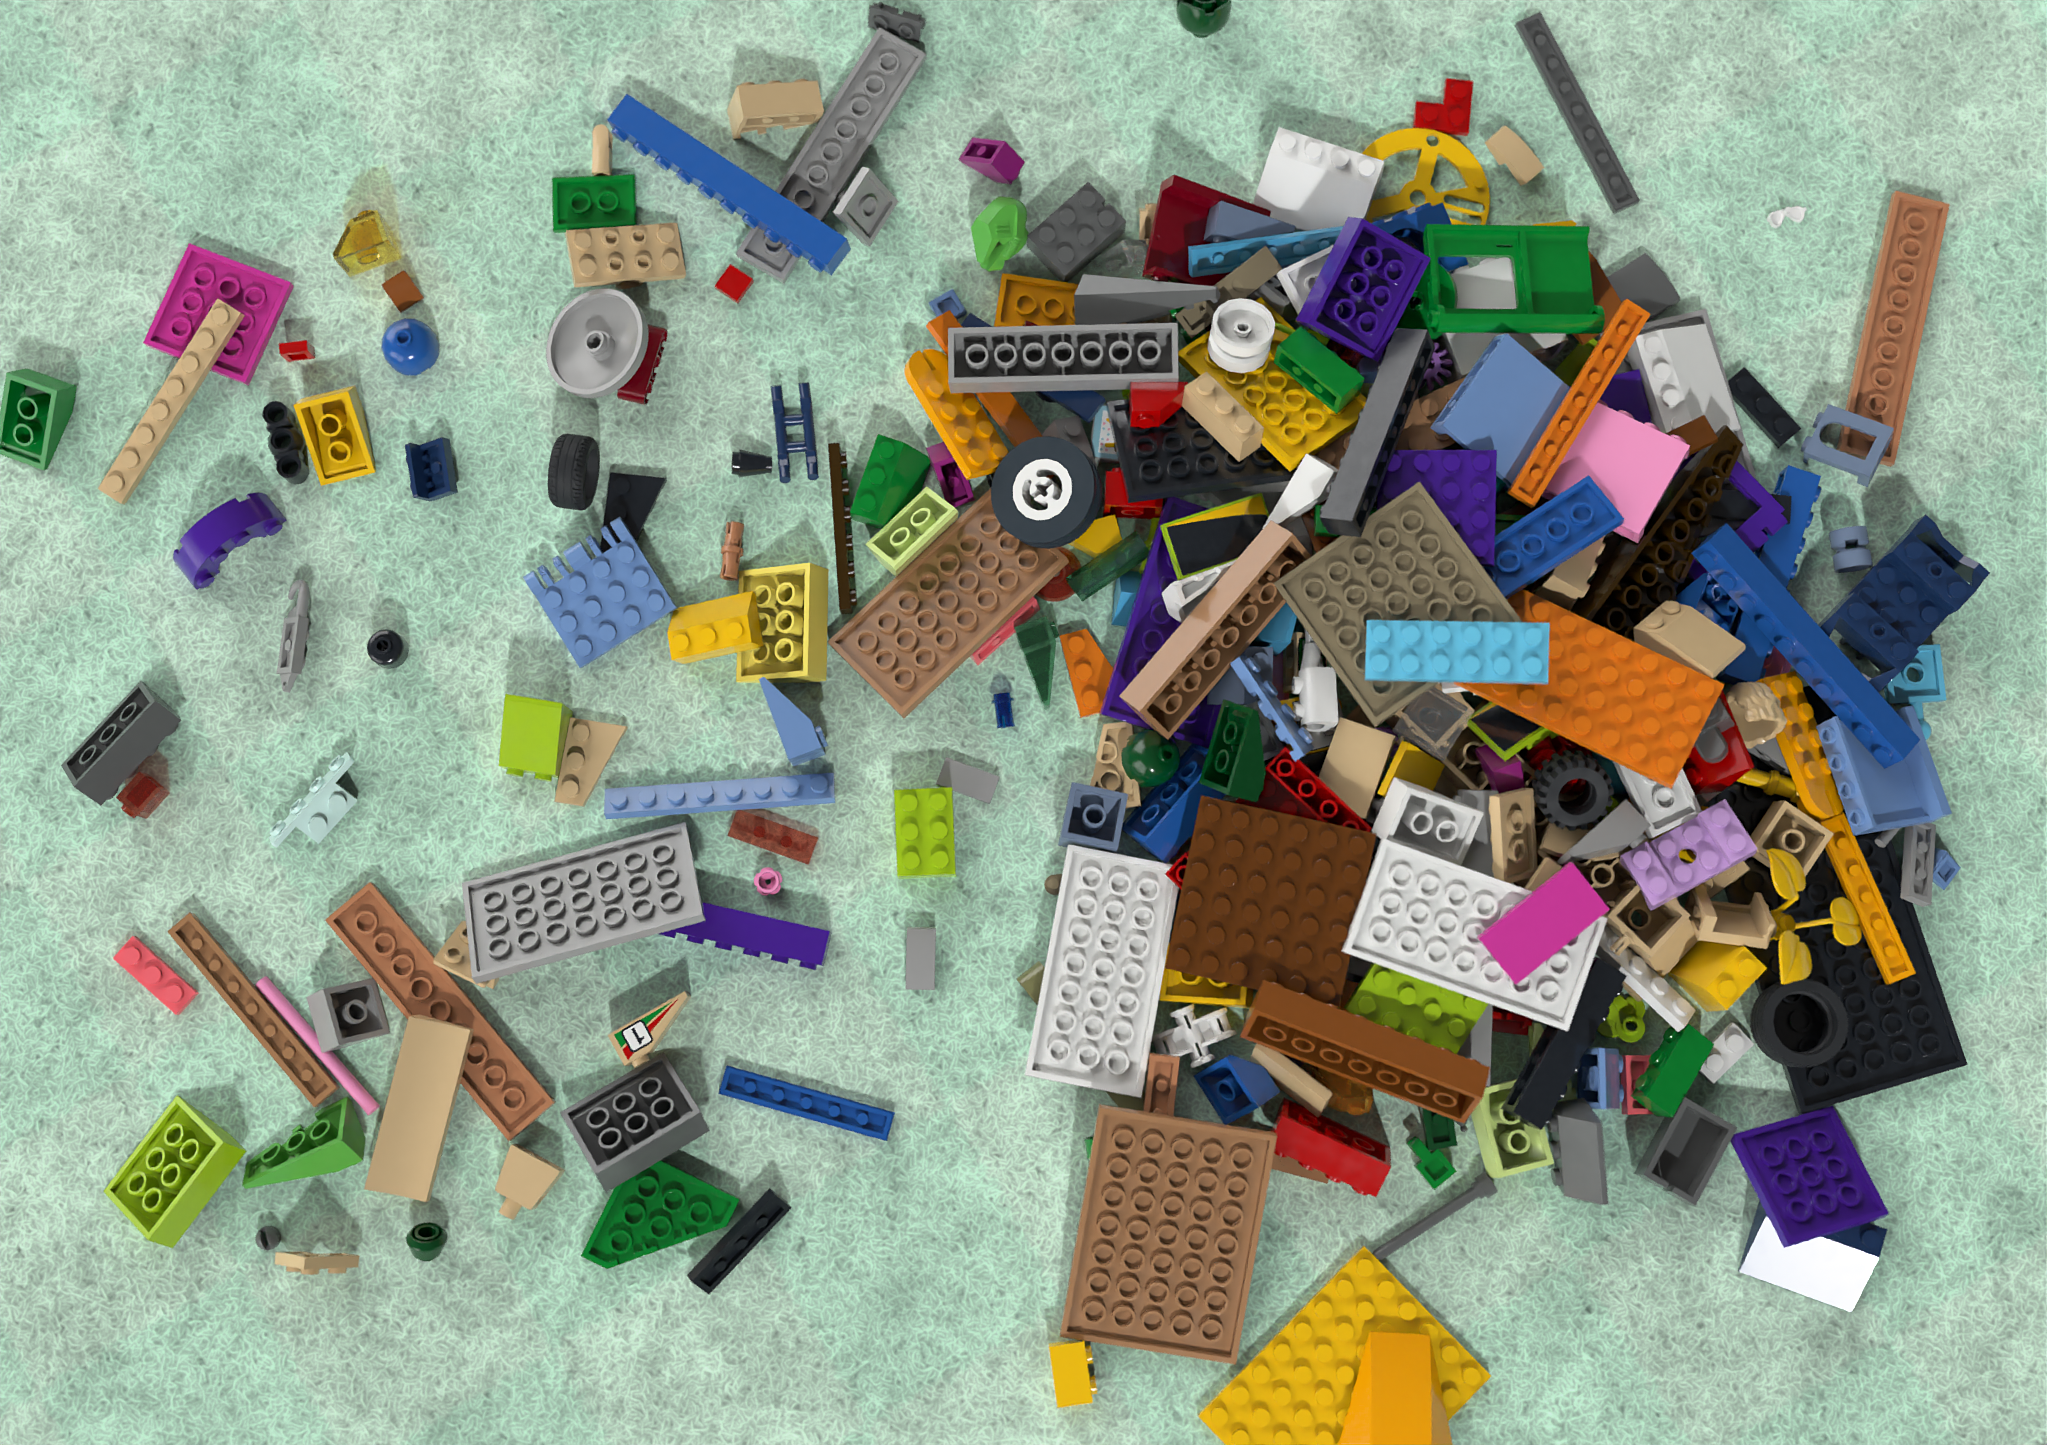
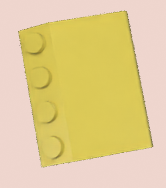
M812 563L739 571L738 594L755 591L764 647L737 653L736 682L760 683L759 679L765 677L770 683L826 681L829 569Z

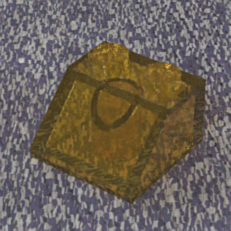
M377 209L374 211H362L357 217L350 219L333 252L335 261L349 277L402 258L391 227Z

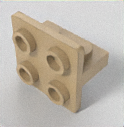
M462 921L434 957L433 963L475 984L471 973L466 921ZM499 978L477 983L476 985L494 989Z

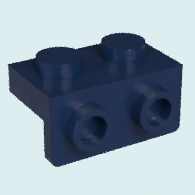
M441 437L421 445L414 443L405 444L410 488L414 498L435 501L458 493L450 440L448 438Z

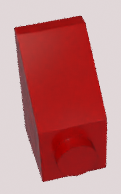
M1131 382L1129 392L1130 427H1159L1182 407L1184 389L1188 382Z

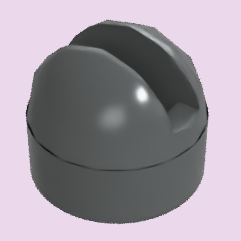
M274 1226L261 1228L255 1236V1242L262 1250L274 1249L281 1241V1233ZM264 1231H266V1238L269 1243V1246H266L263 1236Z

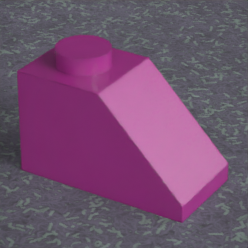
M972 137L958 159L996 183L1010 185L1017 179L1021 168L1025 164V161L1006 141Z
M944 441L927 447L926 450L944 500L953 507L974 501L969 481L966 480Z

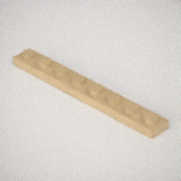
M217 298L99 485L98 490L125 505L245 316L244 314Z

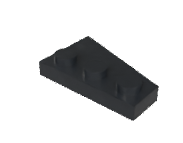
M610 472L603 527L606 525L610 529L618 543L622 541L613 530L610 522L621 517L637 542L656 504V500L667 482L666 478ZM602 535L600 548L604 553L612 547Z

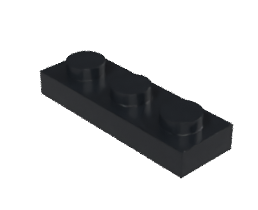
M1745 367L1728 380L1733 400L1777 448L1781 447L1801 429Z

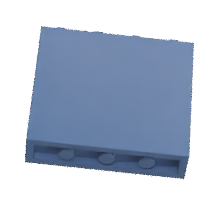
M1509 334L1495 336L1430 428L1439 435L1448 434L1465 450H1497L1496 476L1506 483L1503 489L1508 491L1570 387Z
M1906 706L1895 712L1921 740L1904 760L1885 769L1846 725L1839 720L1838 716L1816 726L1853 836L1931 823L1952 814L1914 706Z

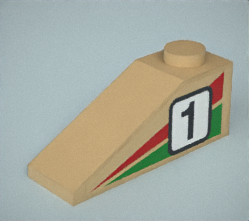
M684 991L608 1034L624 1066L632 1064L636 1068L650 1060L648 1055L655 1051L691 998L689 992Z

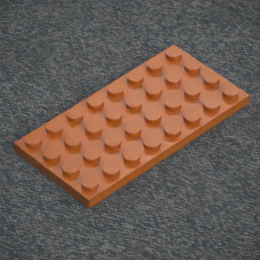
M1524 589L1508 598V603L1522 622L1549 623L1548 684L1453 683L1671 789L1725 684Z

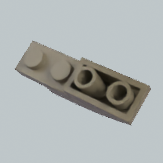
M1265 246L1214 285L1221 294L1218 302L1213 303L1211 300L1195 303L1193 309L1186 310L1183 308L1175 314V317L1189 336L1193 338L1212 323L1213 315L1220 305L1228 300L1245 299L1282 270V267L1267 246Z

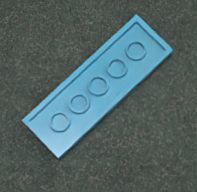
M1367 620L1366 681L1548 684L1549 623Z

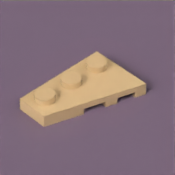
M570 717L554 802L585 806L609 759L613 756L619 741L628 729L627 726Z

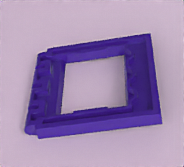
M1698 452L1690 455L1683 463H1681L1673 479L1680 473V471L1689 463V461ZM1736 461L1728 480L1760 509L1734 532L1754 553L1768 541L1767 535L1762 531L1763 529L1770 536H1773L1788 521L1781 514L1785 509ZM1694 559L1687 576L1694 582L1702 574L1709 572L1701 563Z

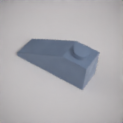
M1220 201L1209 209L1204 241L1220 243L1293 233L1296 226Z

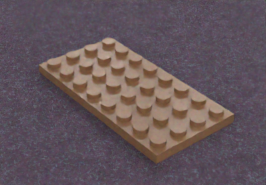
M990 488L827 642L904 719L1064 568L1069 561L1057 548L1033 547L1009 534L995 516Z

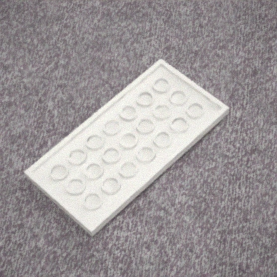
M1381 838L1364 892L1342 951L1568 1031L1608 918L1602 916L1515 985L1477 936L1525 899L1532 891Z
M1068 844L1025 1076L1141 1098L1178 893V886L1165 875L1173 865Z

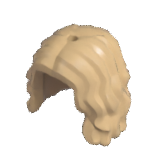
M1737 683L1730 688L1725 696L1747 749H1751L1757 744H1764L1766 741L1775 738L1776 734L1780 733L1785 728V724H1787L1784 712L1780 708V700L1764 683Z

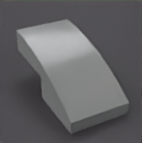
M907 927L906 990H935L936 928Z

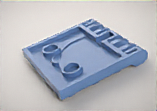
M621 517L616 518L610 524L622 542H617L606 525L601 528L603 537L612 547L603 553L598 541L592 535L585 539L597 556L596 558L592 559L581 541L563 552L574 572H569L558 555L553 558L554 566L564 577L561 580L555 582L547 567L544 565L538 567L537 570L548 585V588H545L535 571H531L523 576L526 584L539 601L579 668H583L678 609Z

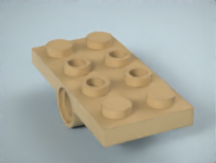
M677 223L566 230L565 237L574 287L615 284L618 289H628L641 286L643 282L676 280L686 276Z

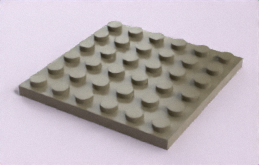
M1420 482L1369 516L1361 537L1342 535L1274 582L1279 593L1374 727L1440 682L1366 681L1367 620L1522 622Z

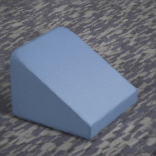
M1935 848L1933 883L1945 890L1961 867L1947 851Z

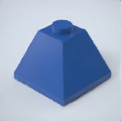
M1233 1055L1226 1056L1194 1075L1195 1080L1225 1125L1259 1108L1280 1092L1265 1067Z

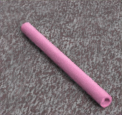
M267 976L259 980L255 985L366 1114L369 1116L377 1110L380 1105L334 1052H321L314 1029Z

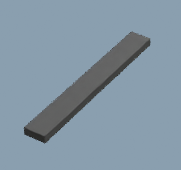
M1541 12L1516 22V30L1613 214L1638 204L1640 199Z

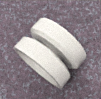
M1233 299L1220 305L1213 315L1207 349L1211 359L1219 367L1236 373L1251 372L1263 366L1269 355L1275 329V321L1271 312L1264 305L1250 299Z

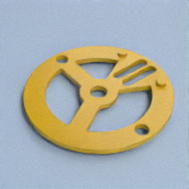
M1407 128L1378 138L1361 153L1384 161L1388 157L1402 151L1421 150L1414 180L1406 183L1397 195L1373 200L1365 219L1366 221L1373 223V218L1406 211L1414 206L1418 208L1421 205H1414L1410 200V194L1418 191L1425 196L1424 204L1431 203L1434 206L1443 203L1445 209L1479 217L1481 219L1480 225L1486 224L1490 208V194L1485 173L1475 156L1456 139L1435 130ZM1435 136L1438 139V145L1430 146L1427 143V137ZM1438 155L1448 160L1458 170L1465 182V188L1439 193L1435 192L1430 183ZM1451 196L1484 206V211L1476 212L1447 204L1444 201V197ZM1449 218L1453 225H1473Z

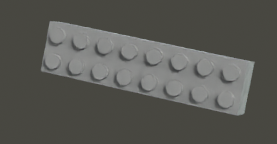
M1177 323L948 328V384L951 393L1130 389L1131 382H1178Z

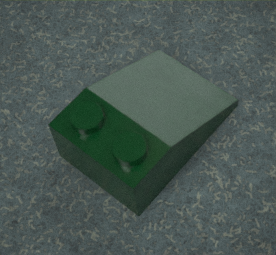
M1223 699L1199 783L1230 796L1258 802L1266 775L1258 710Z

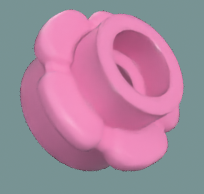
M763 868L754 877V885L757 886V891L761 895H774L781 889L782 876L778 871H773V868ZM767 879L771 880L770 884H766Z

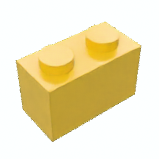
M1083 1340L1049 1343L1057 1408L1093 1403L1092 1394L1098 1393L1095 1375L1089 1376L1088 1364H1093L1091 1345L1085 1346Z

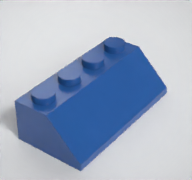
M1191 744L1180 757L1178 769L1173 777L1163 784L1155 786L1142 800V807H1136L1122 825V831L1152 856L1165 864L1175 857L1184 842L1193 836L1201 796L1223 799L1226 795L1199 783L1208 749L1200 745Z

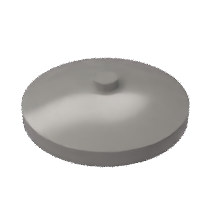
M595 289L573 299L557 316L547 340V365L554 380L568 392L582 398L603 397L625 385L640 367L648 345V324L642 309L630 297L614 289Z

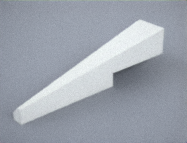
M1235 561L1171 583L1162 592L1168 614L1183 623Z

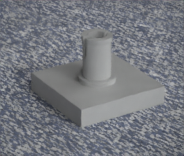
M862 167L847 191L839 194L837 199L838 205L833 213L862 244L871 246L899 201L869 168Z

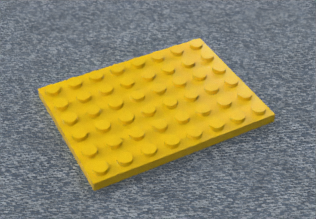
M1362 1246L1198 1414V1417L1225 1445H1337L1341 1438L1343 1423L1352 1399L1351 1395L1359 1374V1366L1369 1331L1430 1335L1448 1421L1488 1381L1491 1375L1365 1246Z

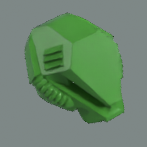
M999 196L975 219L971 232L977 262L980 263V267L988 272L1002 270L1005 260L1012 258L1026 244L1028 239V231L1025 228L1027 210L1022 202L1011 197Z

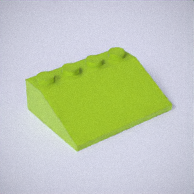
M177 1095L103 1192L148 1241L174 1248L246 1153V1150L228 1132Z

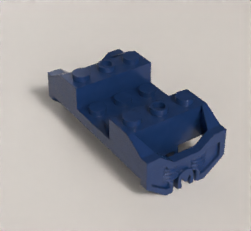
M1925 514L1909 526V529L1829 612L1818 626L1828 637H1830L1833 629H1835L1843 636L1839 641L1841 645L1848 643L1859 653L1856 657L1858 660L1866 657L1883 673L1874 678L1861 673L1879 693L1920 652L1917 648L1948 615L1958 611L1977 591L1990 572L1980 563L1959 552L1942 536L1937 524Z

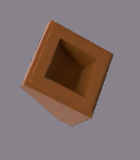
M405 270L381 285L400 313L424 299Z

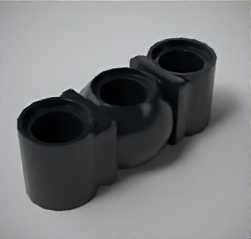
M272 401L264 407L262 412L263 418L267 423L266 429L270 433L268 448L277 462L276 470L278 474L291 484H301L305 482L309 475V468L305 463L306 456L302 453L304 450V438L295 424L294 413L282 402ZM284 412L283 419L275 422L276 415ZM287 438H291L290 445L286 448H281L282 442ZM294 464H298L297 471L288 475L289 468Z

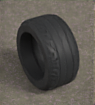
M567 433L562 434L555 441L549 461L547 482L549 499L554 506L581 511L587 509L592 504L597 489L600 469L599 446L594 438Z

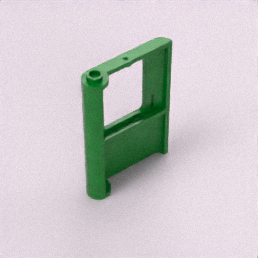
M1426 224L1423 235L1424 254L1431 258L1426 267L1429 300L1428 327H1431L1434 333L1600 334L1604 328L1605 313L1601 305H1594L1588 251L1590 226ZM1438 257L1509 258L1512 261L1516 308H1445L1441 300Z

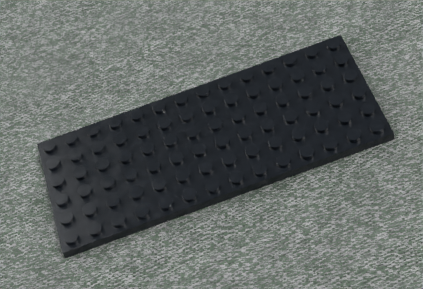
M1810 685L1803 687L1807 701L1813 708L1817 725L1836 717V714ZM1749 753L1755 769L1768 773L1774 770ZM1738 781L1732 783L1703 805L1711 807L1725 799L1749 836L1752 835L1773 802L1785 800L1797 808V802H1791L1790 798L1777 794L1766 795L1763 789ZM1882 831L1855 835V838L1916 974L1891 984H1885L1863 932L1861 940L1857 944L1847 946L1835 939L1833 924L1798 928L1793 931L1795 935L1799 936V942H1803L1810 952L1812 968L1809 976L1805 979L1820 982L1837 994L1844 1004L1849 1024L1845 1043H1843L1840 1051L1828 1061L1812 1067L1782 1065L1798 1114L1968 1065L1913 903L1900 898L1902 870L1892 841L1890 840L1884 848L1879 847L1875 843V839ZM1825 848L1805 876V889L1798 892V900L1781 913L1792 916L1795 923L1832 918L1830 913L1831 902L1839 897L1848 900ZM1752 856L1744 860L1750 870L1724 889L1729 903L1750 905L1754 893H1761L1766 904L1769 906L1770 913L1771 910L1779 908L1788 900L1780 896L1776 891L1770 868ZM1770 940L1767 949L1744 946L1767 967L1755 980L1759 995L1772 984L1781 981L1779 940ZM1802 994L1788 995L1780 1001L1775 1009L1773 1019L1775 1033L1785 1047L1792 1051L1803 1052L1809 1051L1816 1046L1822 1037L1824 1022L1820 1009L1812 999Z

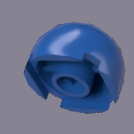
M404 318L395 321L386 329L382 337L381 349L385 360L395 371L403 375L416 376L422 374L421 372L426 371L428 368L430 369L435 364L439 356L440 344L436 334L427 324L417 319Z

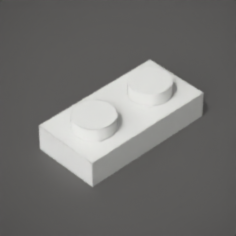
M1730 1023L1712 1041L1715 1045L1699 1072L1710 1084H1714L1754 1043L1735 1023Z

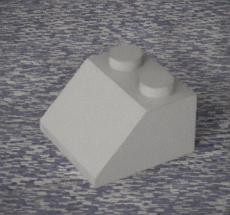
M373 978L325 988L306 997L322 1053L346 1048L390 1033L376 981Z

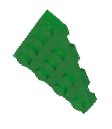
M660 1160L614 1188L581 1257L605 1269H609L728 1226L740 1198Z

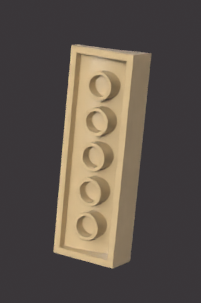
M423 1015L408 1017L365 1190L403 1196L423 1202L430 1201L474 1029Z

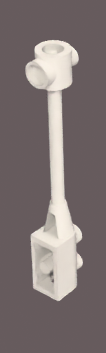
M1299 517L1284 528L1293 533L1312 556L1313 545L1302 518ZM1305 629V645L1301 668L1298 672V677L1292 678V693L1299 694L1300 704H1294L1293 712L1296 716L1294 721H1301V728L1304 727L1307 731L1333 732L1338 724L1336 672L1333 667H1323L1320 649Z

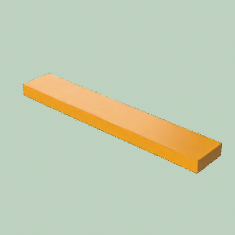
M1844 812L1819 821L1820 825L1834 833L1825 849L1848 900L1852 903L1858 914L1860 928L1885 984H1891L1916 974L1857 840L1853 836Z

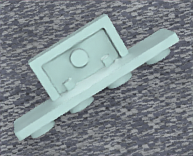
M348 752L343 756L338 755L330 763L329 772L323 778L318 777L309 787L310 793L303 800L300 798L291 806L289 810L291 814L284 821L279 820L272 827L269 840L274 847L277 848L295 827L319 844L358 801L357 798L337 783L339 778L355 762L352 755Z

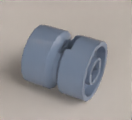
M1852 526L1829 532L1831 549L1836 551V554L1832 556L1835 573L1861 571L1873 566L1871 551L1865 547L1869 543L1866 526ZM1851 545H1854V547H1855V548H1852V549H1846V548H1845V546H1851Z

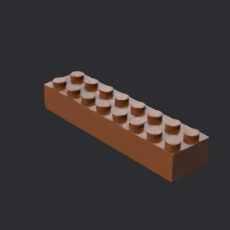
M1263 980L1249 1007L1240 1034L1241 1038L1463 1124L1483 1099L1491 1068L1475 1059H1467L1454 1054L1447 1048L1433 1046L1418 1037H1410L1397 1032L1390 1026L1376 1024L1361 1015L1350 1014L1340 1010L1335 1005L1319 1002L1304 993H1296L1283 988L1278 983Z

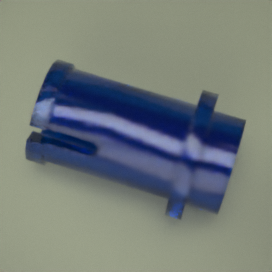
M1010 692L994 694V700L991 703L995 704L997 729L1015 727L1011 705L1014 698H1011Z

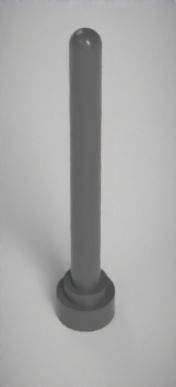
M1483 1172L1474 1178L1475 1182L1471 1184L1472 1187L1392 1238L1374 1250L1372 1254L1381 1261L1478 1197L1481 1199L1485 1196L1489 1198L1496 1194L1498 1191L1489 1176Z

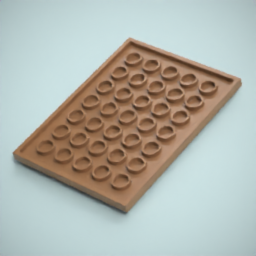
M1099 1104L1060 1337L1236 1365L1277 1139L1276 1133Z

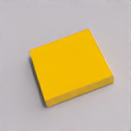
M1402 741L1377 794L1385 798L1394 777L1433 791L1445 765L1412 744Z

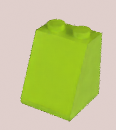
M505 694L498 766L507 769V775L523 777L525 772L535 774L534 779L551 782L552 777L559 778L570 717L572 718L573 711L563 703Z

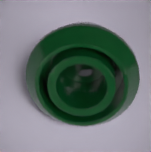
M421 1223L414 1226L407 1233L406 1243L415 1258L427 1262L441 1254L448 1235L438 1224Z

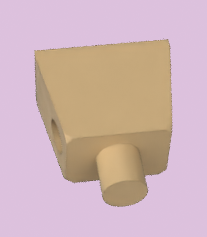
M511 1144L495 1187L496 1192L506 1197L499 1213L514 1220L522 1206L529 1210L536 1209L565 1170L519 1144Z

